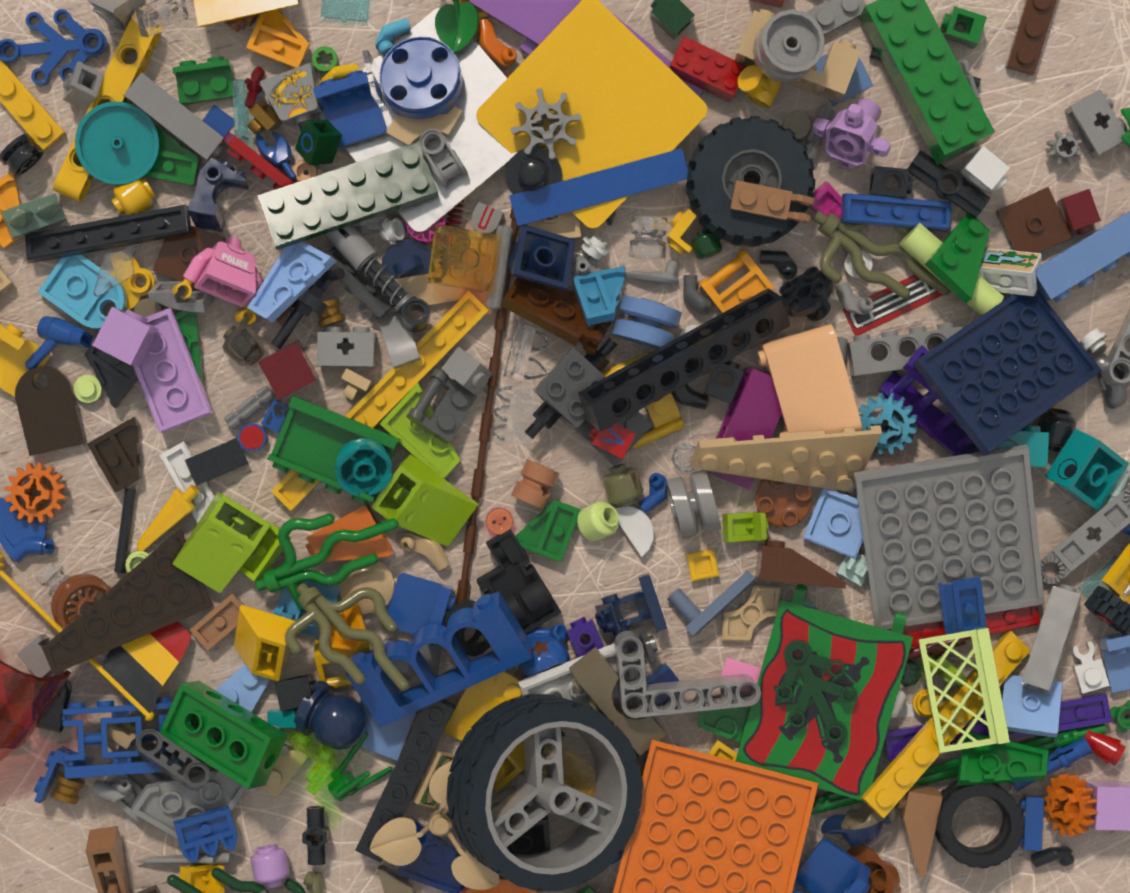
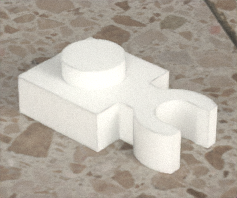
M1089 640L1085 641L1087 650L1083 654L1079 653L1077 645H1071L1073 656L1078 658L1080 662L1072 667L1079 691L1082 694L1110 686L1102 659H1093L1092 657L1095 647Z

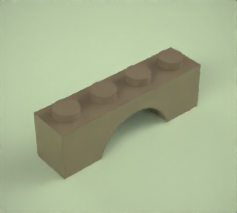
M596 647L569 667L574 676L571 682L581 694L584 691L587 692L590 696L587 701L592 708L598 712L602 710L606 715L605 717L613 721L614 726L617 725L639 756L650 748L652 740L660 741L666 736V733L653 716L631 718L623 712L621 706L613 702V689L619 680V676Z

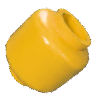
M142 178L128 184L116 185L113 188L115 198L111 202L119 214L125 212L126 215L150 209L153 206L152 199L155 195L147 181Z

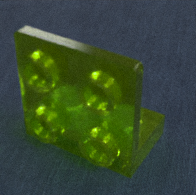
M292 730L288 733L286 742L317 762L305 779L309 782L306 790L315 796L339 763V760L335 758L337 754L330 748L324 746L319 748L312 743L313 737L310 735L304 736Z

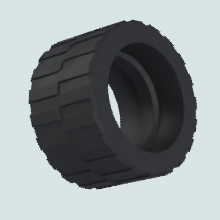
M953 781L940 792L943 798L935 834L938 842L956 861L966 864L968 867L984 869L1000 865L1001 862L1008 860L1013 852L1018 849L1024 834L1022 811L1015 802L1014 797L999 784L988 783L957 786V781ZM975 796L988 797L995 801L1002 811L1001 829L997 836L986 845L980 847L965 846L953 834L951 828L953 815L959 805L967 799Z

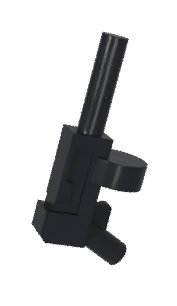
M342 268L327 270L291 305L294 310L271 342L273 346L278 349L282 348L303 315L308 317L312 310L320 315L324 313L328 305L322 302L320 298L331 282L345 277V272Z

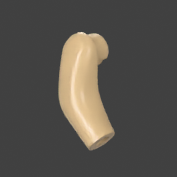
M414 532L404 534L400 540V547L403 551H411L426 556L437 571L450 565L440 543Z

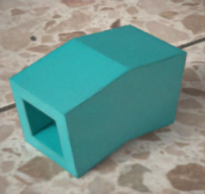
M298 708L280 711V709H269L267 711L268 723L280 728H296L298 725L294 723V718Z

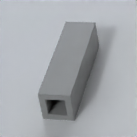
M143 73L139 74L123 96L144 111L150 118L202 159L207 160L209 156L214 159L224 147L220 143L224 137Z
M1061 584L1060 588L1052 587L1021 681L1022 687L1047 695L1051 694L1081 602V594L1076 593L1077 589L1064 584Z

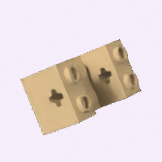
M760 9V12L753 11L735 61L747 67L751 65L757 66L753 54L754 41L768 20L775 15L774 13L764 9ZM840 40L838 43L834 41L827 53L821 72H817V67L814 66L799 80L787 82V84L839 103L845 95L861 51L856 50V45L851 42Z

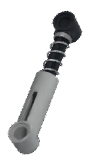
M353 225L324 234L357 272L364 270V275L370 277L373 280V285L378 286L382 290V295L390 299V304L395 306L397 314L402 318V324L408 331L417 333L428 327L430 308L427 302L411 295V293L405 292L402 288L403 284L399 285L393 278L394 275L391 276L385 270L386 266H382L377 261L378 252ZM418 310L424 316L422 319L415 321L410 319L408 314L411 311Z

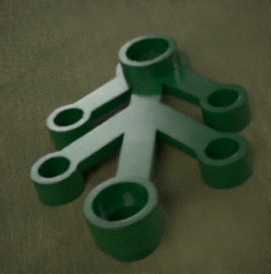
M794 640L790 642L784 650V658L788 663V667L782 684L776 689V696L779 700H790L793 696L792 685L798 670H800L804 683L795 708L788 716L790 725L801 727L805 723V712L812 696L826 725L824 728L825 739L832 744L843 742L847 736V728L841 721L835 719L822 691L841 697L843 702L850 704L856 701L858 696L857 690L853 686L844 687L815 676L810 665L828 670L829 674L833 677H840L845 672L844 663L840 660L832 661L813 654L810 645L805 641ZM795 649L803 651L804 656L802 659L796 660L793 657ZM839 663L842 666V671L839 674L833 673L831 671L832 664ZM782 687H787L790 690V695L786 698L781 697L779 694V690ZM847 689H851L855 694L851 700H847L843 696L844 691ZM795 713H799L802 716V722L799 724L794 723L791 719ZM834 727L839 728L841 731V735L838 738H833L830 735V730Z

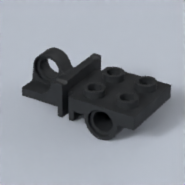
M511 529L486 541L499 566L477 578V584L481 592L486 590L484 595H492L498 591L501 593L525 634L562 613L533 564L528 565L531 563L530 559Z

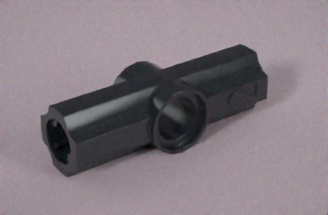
M922 150L919 151L907 168L910 175L934 190L939 198L950 201L975 219L991 199L965 181L958 171L948 169L942 164L937 165L935 160ZM941 180H952L955 184V189H944Z

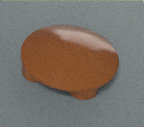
M764 479L756 492V507L758 512L766 514V519L771 525L791 527L800 523L809 513L812 504L811 489L809 486Z

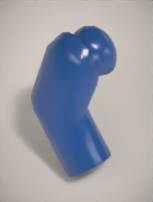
M653 473L649 477V495L638 503L645 514L665 501L667 497V479L660 473Z

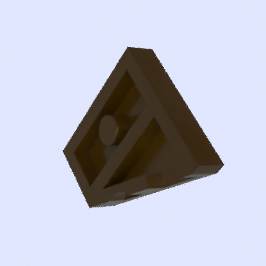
M132 417L87 443L115 493L142 478L139 427L136 417Z

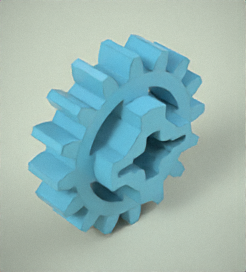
M879 393L877 401L869 397L867 405L862 404L859 408V411L862 413L859 414L862 431L870 430V426H881L882 435L876 445L879 454H882L884 449H888L890 454H894L895 447L903 451L906 446L905 442L911 443L914 438L912 434L917 431V426L913 424L917 420V415L909 414L913 406L908 405L905 407L903 405L904 397L898 401L894 400V393H891L888 399L884 398L883 393ZM884 407L882 411L871 414L875 409ZM883 420H888L889 427L884 426ZM893 435L899 436L896 439L889 440Z

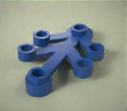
M59 9L54 13V22L62 28L67 27L78 37L77 39L66 40L45 23L44 18L39 13L31 12L26 17L27 26L32 30L39 31L50 41L18 45L11 39H3L0 41V59L6 63H14L21 56L50 54L40 68L35 69L31 75L32 81L35 84L46 86L50 82L51 72L69 51H78V53L69 65H65L60 69L59 76L63 81L66 79L64 73L69 69L74 72L78 61L84 64L89 57L102 55L108 44L104 33L93 28L85 30L72 19V15L67 10ZM67 14V21L60 23L59 16ZM39 17V24L32 26V18ZM92 39L98 40V45L95 48H90L89 42ZM14 48V55L7 57V49ZM41 72L45 73V79L38 82L37 75Z

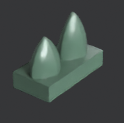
M55 193L1 212L12 240L57 225L66 220Z

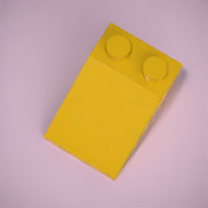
M506 670L466 688L444 732L462 741L466 733L472 729L471 727L487 711L502 702L522 696L518 681L524 678Z

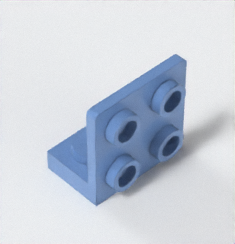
M1130 631L1127 635L1116 633L1099 637L1098 640L1110 691L1115 693L1130 689Z

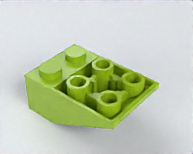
M410 454L398 467L390 482L380 493L371 508L388 520L396 519L400 527L448 547L479 504Z
M217 492L172 565L221 593L256 549L271 524L224 494Z

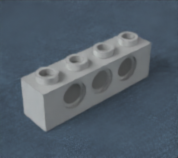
M954 322L938 324L937 330L926 331V326L909 328V334L898 335V330L881 332V338L870 339V334L853 336V342L847 343L851 377L904 370L902 367L921 345L930 351L927 347V342L931 337L937 338L942 343L963 327L954 328ZM903 341H907L912 345L913 351L909 357L901 355L899 351V346ZM874 345L881 346L885 351V356L881 361H877L871 356V349Z

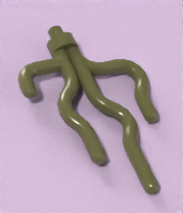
M819 210L812 217V220L820 225L818 231L831 239L821 256L820 269L832 282L839 283L842 280V275L831 266L832 259L840 246H842L849 252L855 272L861 279L869 283L881 284L903 299L910 296V290L891 276L868 270L864 264L860 246L875 256H888L892 254L900 256L908 270L942 295L950 293L948 287L918 264L917 260L899 244L878 245L861 234L860 231L867 225L841 223V219L834 213L830 212L826 216ZM893 227L904 237L912 230L910 228Z
M305 583L298 586L297 592L300 594L298 601L307 613L291 624L285 633V643L293 654L298 655L302 652V646L297 641L296 636L315 621L320 628L319 650L322 656L329 662L343 667L356 684H364L366 677L354 662L346 655L333 651L330 647L332 635L331 622L347 639L371 643L374 658L378 665L401 691L408 690L409 682L386 656L385 645L381 637L370 630L351 628L338 614L350 609L362 599H370L374 603L375 615L379 622L388 632L394 633L397 631L398 625L387 613L385 600L381 593L373 588L364 587L353 591L339 602H331L316 587L309 588Z

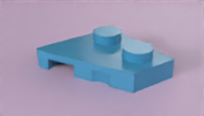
M625 266L572 277V285L587 326L615 320L626 277Z

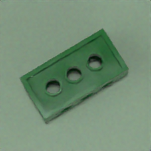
M201 681L180 684L159 732L179 747L247 789L267 784L288 734Z

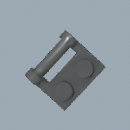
M434 369L430 376V383L415 408H411L408 412L407 418L445 444L451 442L477 396L449 378L445 372ZM441 386L447 391L430 419H428L424 413Z

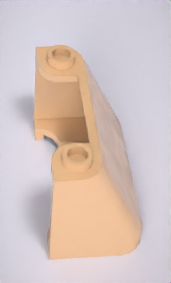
M832 324L759 345L760 350L757 351L758 362L761 368L766 367L767 371H770L785 423L783 427L784 432L781 433L825 430L827 434L842 433L844 428H855V431H862L860 416Z

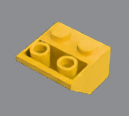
M241 605L234 647L252 674L279 682L290 655V650L285 643V633L295 621Z

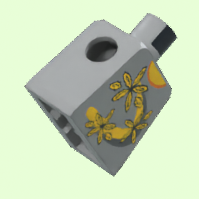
M310 63L260 81L281 122L286 125L295 122L299 134L305 120H312L311 116L323 111L313 88L319 86L317 71Z

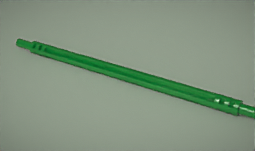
M1098 724L1078 730L1075 728L1059 731L1057 738L1041 736L1018 743L1049 750L1050 752L1059 746L1064 748L1085 737L1088 730L1099 734H1107L1105 724ZM960 758L929 766L915 784L927 785L957 777ZM833 792L816 796L811 816L863 801Z

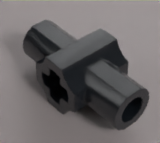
M325 806L307 807V828L302 833V843L307 845L308 865H323L326 863L325 843L330 838V828L325 826ZM314 829L317 830L319 835H322L319 841H315V837L310 836Z

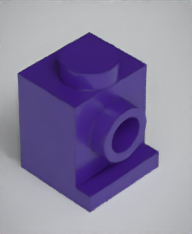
M584 616L570 623L571 628L567 629V634L578 657L586 655L595 647L597 649L605 647L593 619L586 620ZM584 633L589 634L591 637L590 642L587 644L580 641V636Z

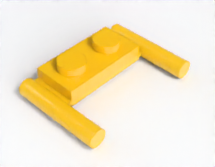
M652 350L642 355H639L635 358H632L628 361H625L619 365H616L612 368H609L605 371H602L601 373L605 377H607L612 373L622 369L623 367L631 364L632 362L651 353ZM671 393L664 396L661 400L646 406L655 429L646 432L633 446V449L685 428Z

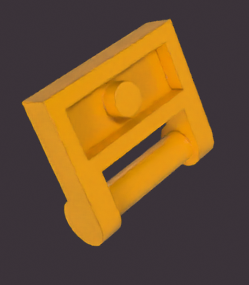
M744 249L736 253L737 257L708 280L704 278L698 283L721 313L767 288L774 289L773 285ZM745 266L750 271L720 295L714 289L741 267Z

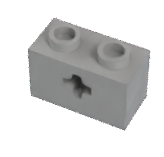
M1100 89L1064 110L1092 159L1123 142L1121 137L1128 131L1124 121L1115 116L1110 97L1106 93L1103 94ZM1102 119L1103 124L1096 127L1094 122Z
M325 327V332H317V366L376 368L377 334L370 332V327H353V332H342V327ZM348 339L349 343L354 345V349H350L346 355L345 351L340 349V345H344Z

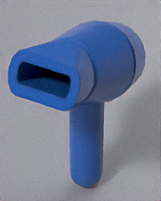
M44 316L38 323L37 334L46 341L25 362V367L28 370L36 368L58 344L89 348L93 336L61 318Z

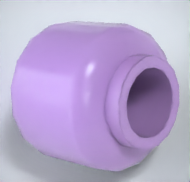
M277 844L256 848V853L250 858L255 881L265 884L266 888L282 885V879L290 874L286 851L283 848H278Z

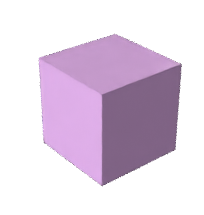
M111 307L92 346L129 365L140 367L159 329L148 324L147 318L129 309L125 312Z
M1087 780L1086 789L1093 788V792L1090 795L1091 799H1097V803L1093 804V809L1098 811L1096 815L1091 816L1095 824L1089 827L1095 830L1130 831V784L1124 781Z

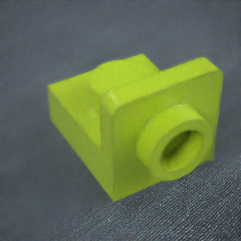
M931 654L928 657L938 662L942 655L933 656ZM946 658L941 666L953 674L958 670ZM929 661L930 670L932 671L935 665ZM923 668V670L920 672V674L925 678V673H924V668ZM943 670L937 673L947 683L952 678ZM960 672L958 678L965 682L967 677ZM957 680L954 681V682H956L959 686L962 685L959 681H957Z

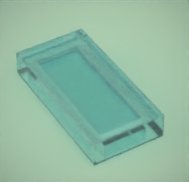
M244 79L232 81L234 135L240 140H250L249 128L247 127L249 124V109L245 106V100L248 95L247 84L244 82Z

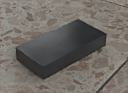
M237 438L185 460L195 486L248 465V461Z

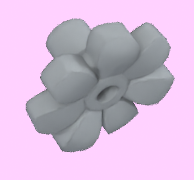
M583 249L580 250L579 256L573 253L570 274H573L572 277L598 272L600 268L595 267L599 260L592 256L589 257V254Z

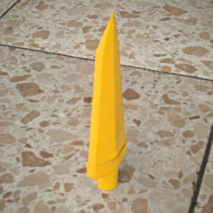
M190 485L184 493L177 488L172 493L167 503L138 540L136 551L148 549L185 516L193 512L195 506L191 501L199 493V489L196 486Z

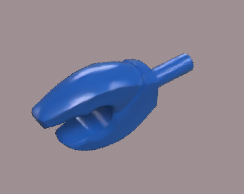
M272 131L277 144L269 148L261 135L257 133L255 135L256 143L262 157L276 168H283L290 180H295L297 176L289 165L292 162V151L288 141L281 134Z

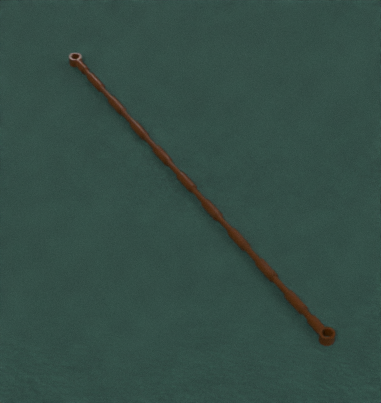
M512 206L510 219H512L511 228L513 233L509 259L516 241L518 229ZM509 265L503 299L509 290L510 278L512 276ZM504 307L497 309L493 356L490 357L488 369L493 374L486 384L488 385V391L478 440L480 441L477 469H474L471 489L472 500L478 504L483 492L485 470L483 469L487 442H490L493 414L491 413L501 364L499 356L502 335L506 329L508 310ZM478 506L471 514L469 524L466 525L463 546L465 554L461 580L458 581L455 606L468 598L470 584L468 576L471 554H474ZM446 650L447 656L453 659L450 653Z

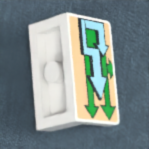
M988 248L983 255L979 275L1000 293L1034 296L1037 291L1036 270L1042 260L1041 253Z

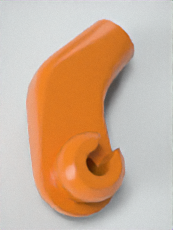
M479 20L478 38L481 49L500 66H512L517 57L516 51L511 47L508 48L498 40L494 32L492 20Z

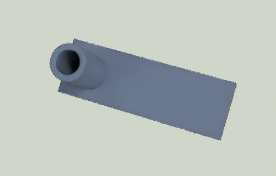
M747 570L702 612L680 588L668 597V601L688 621L689 624L685 628L695 637L756 581V578Z

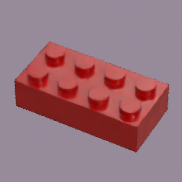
M683 36L668 68L680 79L730 102L738 88V77L747 66Z

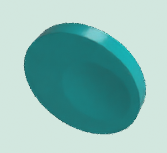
M107 102L91 109L83 117L76 131L75 148L80 163L90 175L108 184L122 185L142 178L151 170L159 152V137L154 123L144 111L125 102Z

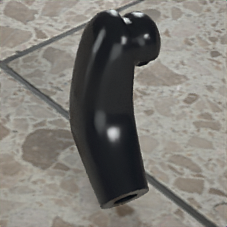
M688 383L684 387L672 392L680 404L706 409L709 397L693 390Z

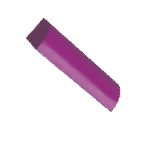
M745 367L742 379L732 403L728 407L716 439L734 437L737 441L753 440V436L764 435V439L772 438L782 413L770 375ZM706 471V473L750 490L755 479L746 476Z

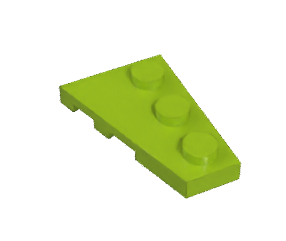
M417 383L382 420L380 425L391 435L400 438L399 443L420 462L445 479L461 460L451 442L445 444L407 418L410 409L415 408L424 393L420 384ZM431 405L428 406L424 413L428 419H430L434 412Z

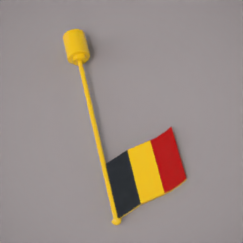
M0 552V576L60 633L63 630L61 626L3 571L5 556ZM177 621L110 650L102 666L94 658L87 661L146 717L145 721H152L154 719L152 710L162 687L184 657L192 635Z

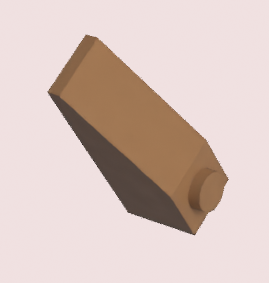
M914 784L896 804V808L899 810L914 867L920 877H925L943 797L936 787Z
M118 826L90 830L85 852L98 893H131L125 851Z

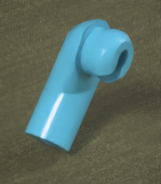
M404 18L382 27L375 41L376 49L379 50L380 54L386 55L394 47L392 42L395 36L410 32L408 20Z

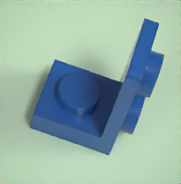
M64 746L58 748L56 752L51 751L45 763V766L48 767L46 775L39 778L34 788V792L37 793L35 802L41 803L47 798L61 764L64 765L63 755L78 754V752ZM85 756V760L73 761V766L91 765L94 759Z

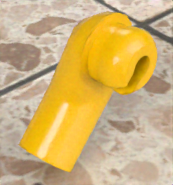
M354 63L335 66L321 78V82L328 79H336L337 81L347 78L349 73L359 71L358 65Z

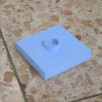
M823 488L803 539L857 559L863 544L858 500L838 491Z
M1009 675L1004 681L1002 697L1008 731L1057 738L1063 682L1055 681L1051 694L1047 695L1022 687V676Z

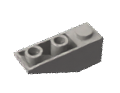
M145 0L87 1L94 6L92 11L104 19L107 24L121 30L122 25L127 27L131 18L134 15H138Z

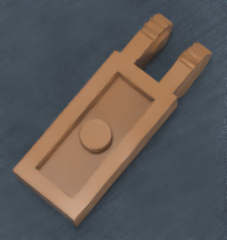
M736 180L730 210L783 221L789 219L810 223L811 216L802 212H789L791 202L800 203L805 206L813 205L814 198L792 194V191Z

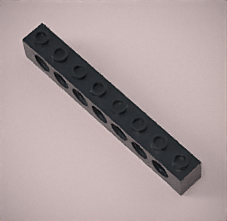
M767 288L578 392L586 420L600 432L611 428L615 423L636 414L642 408L661 400L676 389L684 387L687 383L702 375H706L721 364L731 361L737 355L779 334L790 326L784 298Z

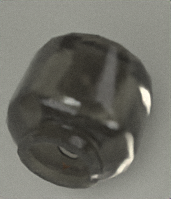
M249 325L232 326L223 335L225 339L223 351L239 366H253L265 353L263 349L264 340Z

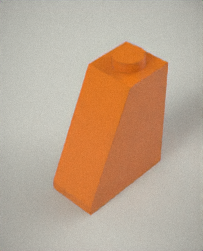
M369 504L363 505L336 520L333 524L306 537L309 543L305 546L310 556L320 551L324 540L331 533L343 529L358 531L378 524V521ZM384 533L356 543L338 542L325 562L354 560L373 553L378 558L388 557L394 554L395 551Z

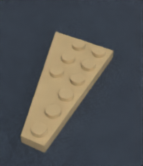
M878 425L870 426V430L855 431V428H844L842 433L827 434L825 430L780 433L779 438L764 439V435L753 436V440L737 441L734 437L699 440L691 458V468L853 493L856 487L854 472L864 471L882 435L881 426Z

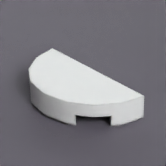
M632 506L615 508L619 515V525L642 557L650 549L654 539V530L649 517L642 510Z

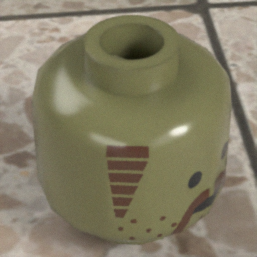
M625 464L609 468L610 474L603 478V484L610 503L618 504V507L622 508L639 502V497L643 494V487L637 470L635 468H626Z

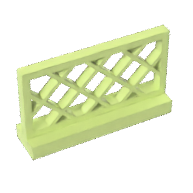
M983 627L918 639L939 753L991 744L1009 743V734L989 628ZM970 637L972 649L966 658L952 649L959 638ZM953 640L949 646L942 641ZM938 642L947 650L940 660L935 662L928 657L926 644ZM950 651L964 660L955 674L941 666ZM973 654H974L975 664L970 661V658L972 657ZM929 661L935 665L932 671L930 670ZM967 663L977 669L978 677L971 686L958 678V675ZM938 668L952 677L943 691L934 686L932 677ZM955 680L969 688L960 703L946 694ZM978 683L980 685L981 693L974 689ZM934 689L940 693V696L937 698V700L935 697ZM972 691L982 697L983 706L977 714L963 706ZM944 696L958 705L949 719L938 713L937 706ZM961 708L974 717L965 731L952 723V720ZM983 712H985L986 721L980 718ZM939 718L946 722L942 729ZM977 720L987 726L989 738L976 740L968 734ZM951 725L960 731L962 736L956 744L945 746L943 733ZM966 736L972 740L962 743Z

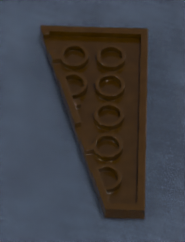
M181 528L42 647L53 675L213 606L205 585L172 565L186 542Z

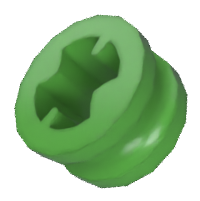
M327 46L317 48L312 56L314 66L321 73L327 74L333 67L338 66L339 63L335 51ZM326 53L328 57L333 56V61L329 60L331 65L325 67L323 63L318 64V59H322L320 55Z

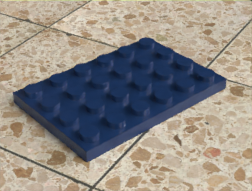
M1038 290L1034 296L1011 295L913 363L916 370L984 456L1102 371Z

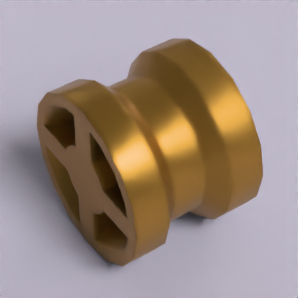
M339 298L324 301L328 307L322 315L318 314L319 328L332 326L346 320L345 314L341 313L339 309L341 304Z
M58 773L56 777L57 786L52 789L50 795L59 801L77 804L79 789L83 788L85 781L81 778L65 779L64 773Z

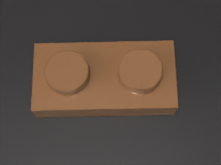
M232 593L190 629L191 633L209 651L237 627L239 608L244 604L235 593Z

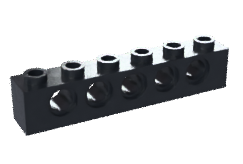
M442 699L422 708L355 851L381 863L382 858L370 850L372 839L384 824L394 818L403 817L455 708V704Z

